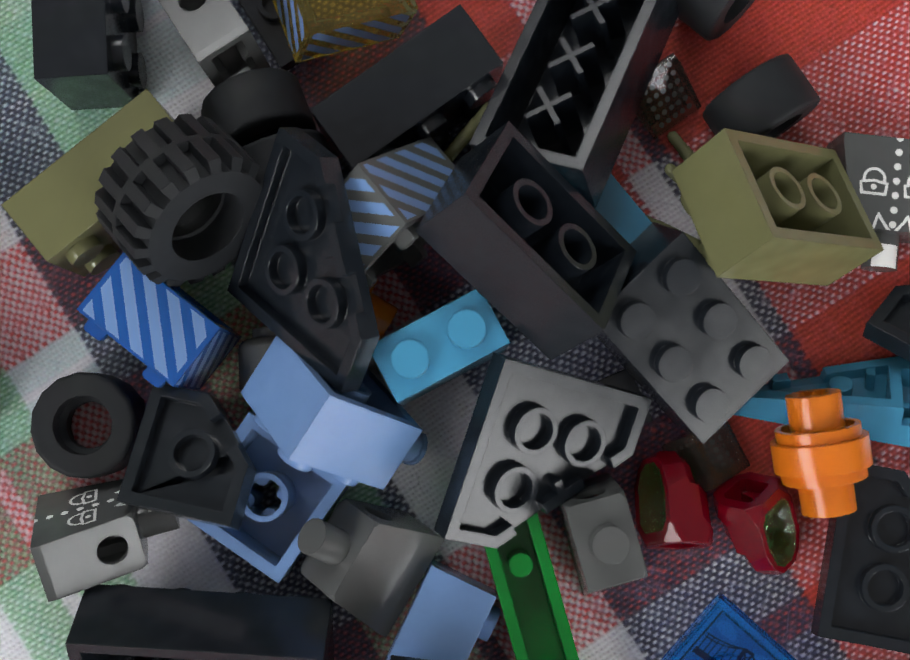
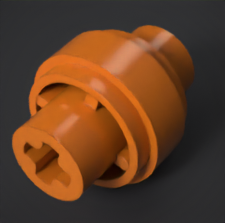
M820 388L787 394L785 401L789 424L777 427L774 430L775 439L770 441L774 474L781 476L783 486L798 489L801 514L805 517L833 518L854 513L857 511L854 483L866 479L869 476L868 468L873 465L869 431L862 429L860 419L844 416L841 389Z

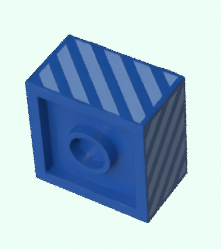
M124 252L76 309L89 319L84 325V330L99 341H104L109 335L147 366L142 376L158 388L163 387L167 382L173 387L200 390L242 338V336L180 287H169L165 282L158 285L150 281L146 275H143Z

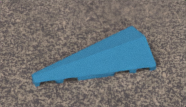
M900 356L827 366L822 368L820 376L790 380L787 373L775 374L768 384H765L734 414L769 422L789 424L785 401L787 394L810 389L837 388L841 389L844 416L860 419L862 429L869 431L871 441L910 448V362Z

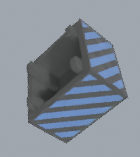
M431 136L358 163L344 180L369 290L377 282L378 277L405 263L413 268L427 257V251L424 249L427 242L415 230L455 168V165Z

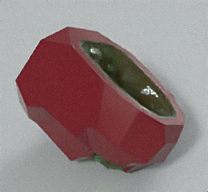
M659 451L644 459L638 469L634 492L636 528L645 549L685 550L712 546L713 528L711 527L707 493L695 481L693 470L687 461L675 451Z
M747 472L728 478L713 493L717 517L723 523L726 534L733 542L736 552L743 555L747 563L757 572L772 575L785 573L795 562L799 550L800 528L792 496L786 487L782 485L779 477Z

